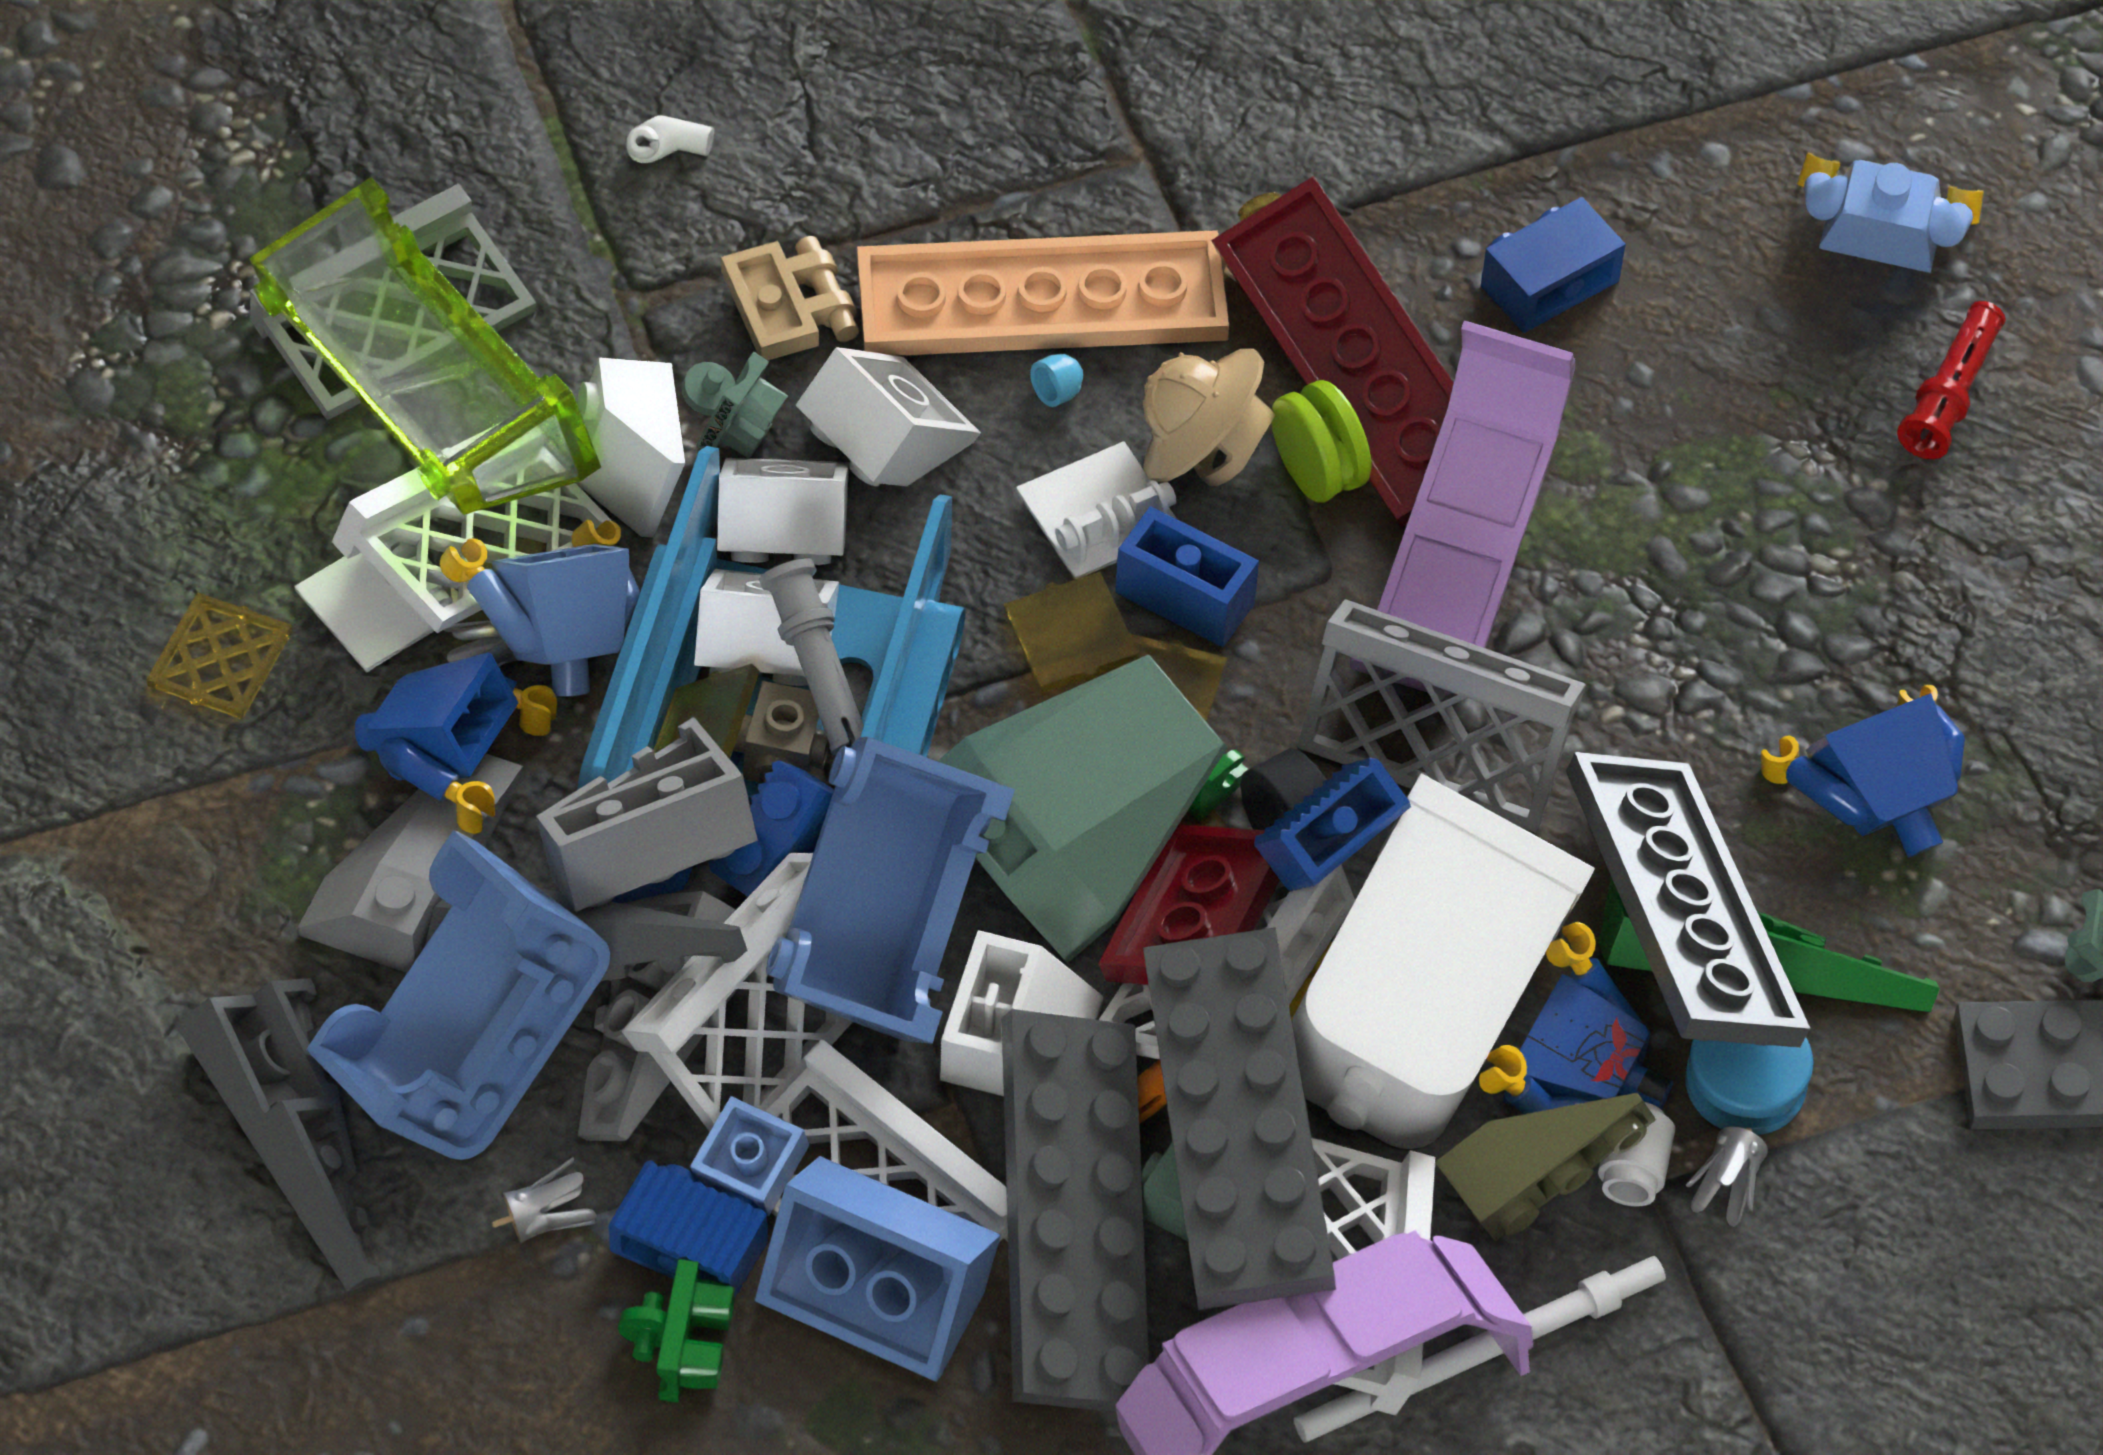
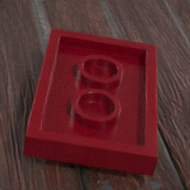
M1179 824L1140 884L1098 963L1107 982L1149 985L1143 947L1254 931L1280 881L1254 846L1255 836L1264 834L1265 830Z

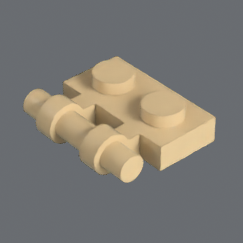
M807 236L799 240L795 246L798 255L787 259L778 241L721 257L723 277L758 355L766 360H772L819 346V330L817 326L822 324L832 328L836 339L840 342L850 341L859 333L854 320L856 308L849 293L841 290L835 279L838 269L832 255L828 251L822 250L818 239L814 236ZM806 284L809 287H813L817 296L804 299L798 285Z

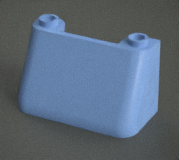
M861 737L854 742L851 748L842 746L833 761L829 783L836 787L786 938L778 937L767 961L766 974L774 977L773 988L777 993L906 1042L933 1043L943 1011L930 1007L931 999L928 998V992L941 991L944 979L936 976L976 854L986 853L990 841L979 837V834H985L991 818L1005 821L1015 789L874 738Z
M453 830L435 856L429 871V882L432 890L446 903L452 905V907L381 1013L360 1004L344 1006L333 1012L324 1022L306 1050L379 1126L449 1158L464 1160L473 1158L483 1152L494 1140L605 975L610 963V950L608 944L574 914L477 841Z

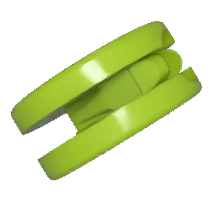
M1318 380L1306 385L1302 389L1301 394L1290 392L1274 401L1272 410L1275 417L1271 424L1279 454L1289 474L1308 498L1318 503H1324L1332 499L1343 489L1350 491L1368 482L1371 475V455L1365 432L1352 405L1335 385L1326 380Z

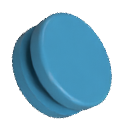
M1805 1038L1800 1048L1693 1039L1685 1071L1688 1096L1696 1110L1707 1121L1720 1129L1726 1127L1746 1129L1749 1127L1756 1135L1776 1131L1788 1124L1803 1106L1813 1071L1811 1046L1807 1038Z

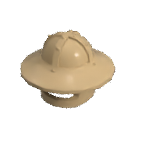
M1239 349L1217 362L1212 360L1210 363L1199 356L1179 353L1178 357L1163 362L1155 373L1148 376V381L1144 387L1145 396L1142 404L1145 421L1152 429V439L1146 450L1143 469L1151 481L1168 482L1185 474L1194 467L1197 475L1209 486H1219L1230 481L1244 469L1275 417L1273 410L1255 395L1262 379L1264 361L1255 349ZM1220 449L1227 455L1226 460L1221 466L1213 469V461L1217 451Z

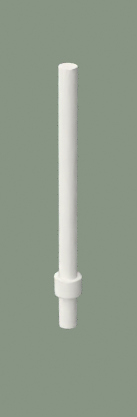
M1651 1256L1610 1275L1606 1271H1601L1579 1281L1578 1290L1523 1314L1532 1326L1533 1340L1589 1314L1594 1319H1597L1621 1308L1622 1299L1664 1281L1666 1278L1665 1272L1658 1258ZM1487 1330L1422 1360L1421 1380L1410 1395L1497 1357L1504 1352ZM1354 1390L1294 1417V1424L1303 1442L1307 1443L1377 1410L1370 1409L1371 1394Z

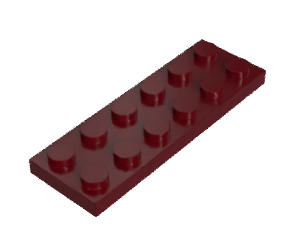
M1313 176L1211 241L1215 250L1304 384L1308 385L1318 380L1329 381L1345 395L1352 405L1363 427L1370 449L1371 475L1369 482L1399 527L1402 528L1409 521L1449 406L1454 382Z

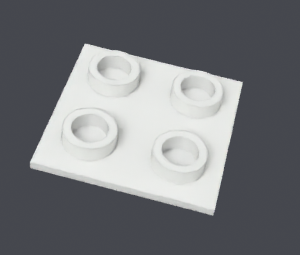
M1124 441L1016 487V492L1075 580L1117 563L1118 548L1150 506L1176 518L1169 508L1176 504V496L1171 485L1168 482L1158 484L1154 480L1151 481Z
M395 540L383 543L394 556L416 561V545ZM362 553L350 559L344 556L294 586L295 591L365 672L370 671L434 632V629ZM428 558L427 564L434 565ZM426 582V590L443 608L458 600V591L456 589Z

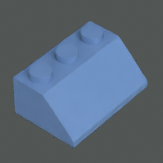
M819 1156L785 1185L755 1302L936 1382L942 1376L985 1292L1001 1234Z

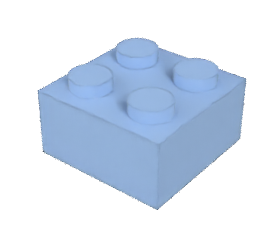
M730 1096L690 1168L692 1173L698 1177L705 1187H713L718 1193L732 1191L741 1194L757 1204L767 1216H770L785 1189V1185L790 1181L807 1151L809 1143L804 1129Z

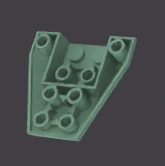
M1148 654L966 736L939 759L938 762L1015 789L1005 821L991 818L985 834H979V837L990 841L986 853H977L975 858L1005 895L1060 956L1069 963L1119 919L1228 747Z

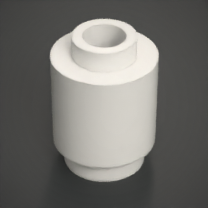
M1649 1103L1645 1104L1656 1121L1646 1127L1647 1133L1645 1137L1632 1149L1622 1154L1612 1152L1600 1162L1598 1175L1603 1182L1602 1191L1609 1199L1627 1206L1648 1205L1654 1201L1656 1193L1661 1191L1665 1185L1675 1125L1670 1118L1664 1115L1660 1108Z

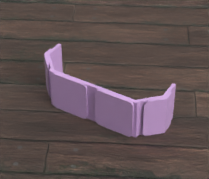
M1464 320L1461 328L1462 351L1449 406L1377 610L1486 648L1559 435V428L1575 371V358L1572 352ZM1353 657L1350 658L1351 669L1369 674L1361 660ZM1383 668L1385 674L1392 672ZM1405 677L1395 682L1428 693L1421 681L1410 677ZM1443 689L1445 695L1452 693Z
M1416 1230L1407 1234L1399 1233L1333 1262L1336 1289L1241 1303L1181 1330L1176 1334L1175 1338L1162 1343L1163 1351L1155 1362L1148 1364L1141 1370L1116 1403L1118 1423L1122 1435L1135 1455H1212L1230 1430L1464 1324L1487 1329L1520 1376H1523L1530 1372L1528 1350L1533 1348L1532 1326L1471 1244L1442 1236H1434L1433 1241L1421 1238Z

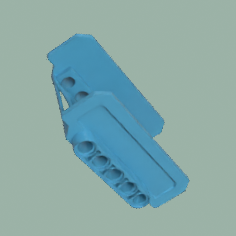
M706 446L698 451L667 545L658 544L654 551L582 763L577 790L599 776L605 778L608 784L634 767L631 756L647 746L654 749V753H657L679 739L680 732L678 726L684 723L688 711L729 721L735 719L739 721L742 713L753 715L762 681L776 683L771 678L762 677L763 672L748 671L747 678L741 681L738 694L696 686L703 667L694 665L700 590L714 569L760 574L768 571V569L717 559L716 539L711 537L718 517L719 448ZM941 494L932 502L904 597L839 584L834 628L831 637L841 664L848 662L859 663L867 667L873 676L861 717L864 724L861 737H871L926 758L959 652L966 616V609L964 607L939 602L942 582L951 554L952 497ZM786 685L810 691L809 686ZM744 753L742 754L737 766V769L742 773V775ZM744 779L748 800L751 802V795L759 794L758 784L760 783Z

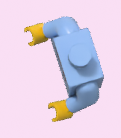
M1807 153L1797 185L1804 187L1807 211L1814 218L1825 220L1819 249L1931 273L1937 245L1952 247L1963 239L1971 224H1979L1984 193L1982 190L1971 191L1948 186L1947 199L1941 198L1939 179L1933 175L1910 171L1899 163L1882 165L1864 160H1856L1852 162L1843 176H1837L1840 162L1825 160L1814 156L1812 153Z

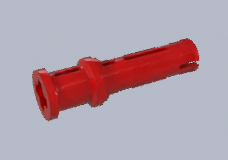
M1977 301L1971 305L1967 312V317L1953 343L1950 345L1935 377H1930L1920 384L1915 397L1917 405L1911 415H1907L1902 419L1897 430L1899 442L1911 454L1930 460L1942 458L1947 454L1952 443L1950 433L1955 423L1961 422L1969 411L1971 404L1968 391L1983 366L1984 360L1998 332L2006 321L2005 314L1995 304L1987 301ZM1968 347H1971L1972 350L1963 364L1961 361ZM1958 373L1959 375L1957 379L1953 380L1952 378L1954 374ZM1946 398L1944 404H1940L1941 400ZM1924 428L1930 430L1925 439L1920 438Z

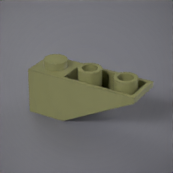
M1638 1093L1497 1119L1485 1123L1436 1160L1435 1163L1481 1225L1497 1241L1504 1234L1514 1235L1526 1229L1538 1217V1209L1559 1193L1566 1195L1583 1186L1592 1176V1168L1607 1158L1612 1152L1622 1154L1635 1147L1645 1137L1647 1133L1646 1127L1656 1121V1119Z

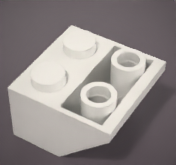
M978 930L941 1039L940 1080L1004 1096L1001 1018L1010 1009H1019L1098 1020L1103 1004V996L1042 946Z

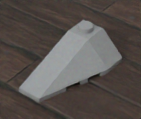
M485 753L470 777L457 780L461 785L470 781L487 783L494 793L495 816L491 817L480 811L483 816V830L477 834L465 832L458 826L456 804L447 798L440 802L421 789H418L324 877L297 928L298 935L407 973L426 945L433 907L442 900L432 890L429 882V871L435 856L453 830L477 841L483 847L486 846L524 773L523 766Z
M704 891L659 894L623 903L724 923L736 911ZM686 956V957H684L685 963H686L692 956ZM658 961L645 962L629 968L626 978L611 980L608 1006L605 1004L596 1009L594 1028L604 1034L601 1053L593 1059L587 1070L578 1130L579 1137L587 1141L627 1140L671 1081L649 1052L636 1051L621 1031L679 970L664 972ZM737 989L726 999V1004L737 991ZM708 1020L701 1027H708ZM694 1034L676 1053L683 1063L704 1036L703 1034Z

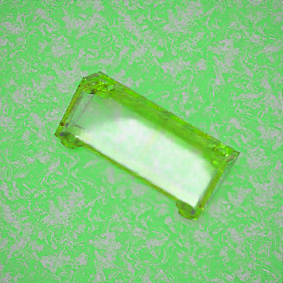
M372 177L249 258L260 281L253 286V290L266 311L272 317L280 313L285 316L420 466L417 468V473L425 487L436 500L439 501L447 496L456 508L465 515L580 482L601 468L573 392L556 374L548 377L546 374L541 378L537 377L419 250L414 235L408 226L404 224L401 227L397 222L394 224L387 204L390 203L388 194Z

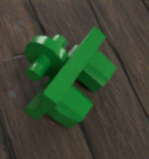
M678 1259L668 1313L662 1311L664 1296L656 1292H647L644 1295L642 1306L630 1307L621 1312L617 1328L621 1336L634 1343L632 1357L638 1361H651L654 1348L661 1347L657 1364V1375L661 1377L658 1397L659 1400L677 1403L680 1400L682 1387L719 1388L723 1368L724 1345L691 1339L694 1326L729 1331L735 1304L734 1286L712 1280L699 1279V1262Z

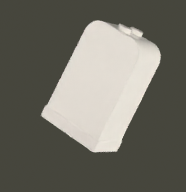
M1422 773L1407 797L1411 808L1395 820L1377 856L1378 859L1291 1021L1304 1098L1327 1110L1329 1116L1339 1125L1352 1130L1361 1129L1389 1145L1405 1149L1426 1146L1434 1142L1443 1133L1477 1076L1548 946L1555 940L1595 870L1594 867Z

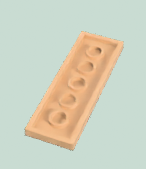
M1218 230L858 246L857 265L864 351L903 356L1228 341L1229 320L1222 262L1211 241L1218 236Z

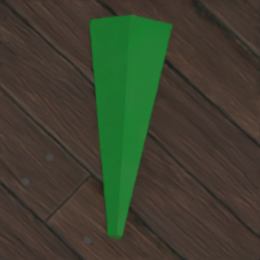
M1610 877L1599 939V947L1605 962L1608 965L1652 971L1613 879ZM1757 911L1794 992L1931 1012L1940 990L1936 981L1929 978L1923 980L1882 967L1883 960L1866 953L1859 960L1826 950L1825 937Z

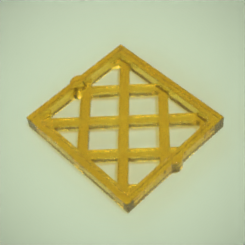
M197 592L147 677L148 687L188 700L192 705H203L243 719L293 632L292 625L250 611L246 606H236ZM214 610L231 616L233 619L211 625L206 611ZM198 616L203 629L188 633ZM251 623L271 630L273 633L251 639L246 625ZM237 628L243 643L222 649L216 635ZM208 638L213 653L192 659L186 645ZM272 644L261 662L256 649ZM177 650H179L184 662L168 667ZM248 652L253 667L232 673L226 659ZM218 662L224 676L202 683L196 669ZM188 672L194 686L188 688L166 679ZM252 678L245 692L241 695L237 682ZM228 686L234 700L228 702L210 696L207 692Z

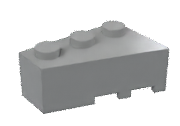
M694 717L678 726L681 738L662 750L654 753V749L647 746L632 755L634 767L608 784L605 778L599 776L536 816L552 881L575 912L587 907L607 904L615 896L648 883L663 882L671 878L676 872L709 859L724 858L732 854L737 848L758 841L742 773Z

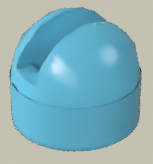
M1066 354L1050 355L1032 365L1030 377L1033 388L1040 400L1049 407H1056L1071 400L1079 393L1083 381V369L1076 359Z

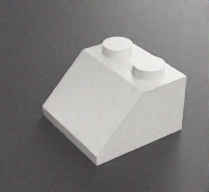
M836 347L796 404L812 421L810 430L824 443L839 448L851 460L848 466L853 474L865 483L876 487L880 484L898 486L912 484L974 443L981 434L968 419L902 356Z
M598 358L590 381L582 382L580 385L577 401L578 411L575 419L567 420L565 423L562 442L563 453L565 457H572L574 479L578 486L641 537L654 538L685 465L672 364Z
M725 458L719 475L717 551L731 552V560L748 563L766 562L769 560V553L794 554V560L808 558L813 560L814 565L831 563V555H843L846 535L849 462Z
M714 569L700 590L694 665L710 667L709 674L718 678L745 679L747 678L748 671L773 673L772 680L779 684L792 686L808 685L794 645H787L780 638L777 629L782 622L771 592L763 591L759 578L763 574ZM813 579L823 607L831 609L835 618L839 581Z

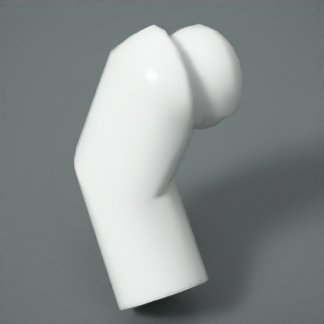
M659 115L629 132L626 140V149L630 157L639 163H653L677 150L708 156L714 139V127Z

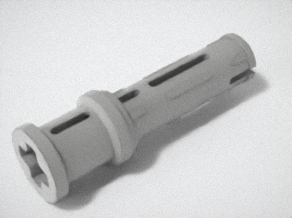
M808 558L797 559L768 570L761 575L759 581L763 591L771 592L782 622L777 629L781 640L785 641L787 645H794L830 743V751L832 755H836L842 746L846 747V745H849V741L852 747L854 742L861 737L864 724L829 633L834 628L833 622L835 619L831 609L823 607L812 576L817 571L814 562Z

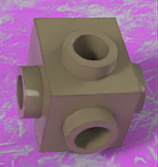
M762 681L753 715L741 714L734 743V751L744 753V779L759 782L760 784L766 783L765 773L773 772L772 762L783 761L811 773L812 768L823 770L829 748V741L825 731L822 730V722L811 691Z

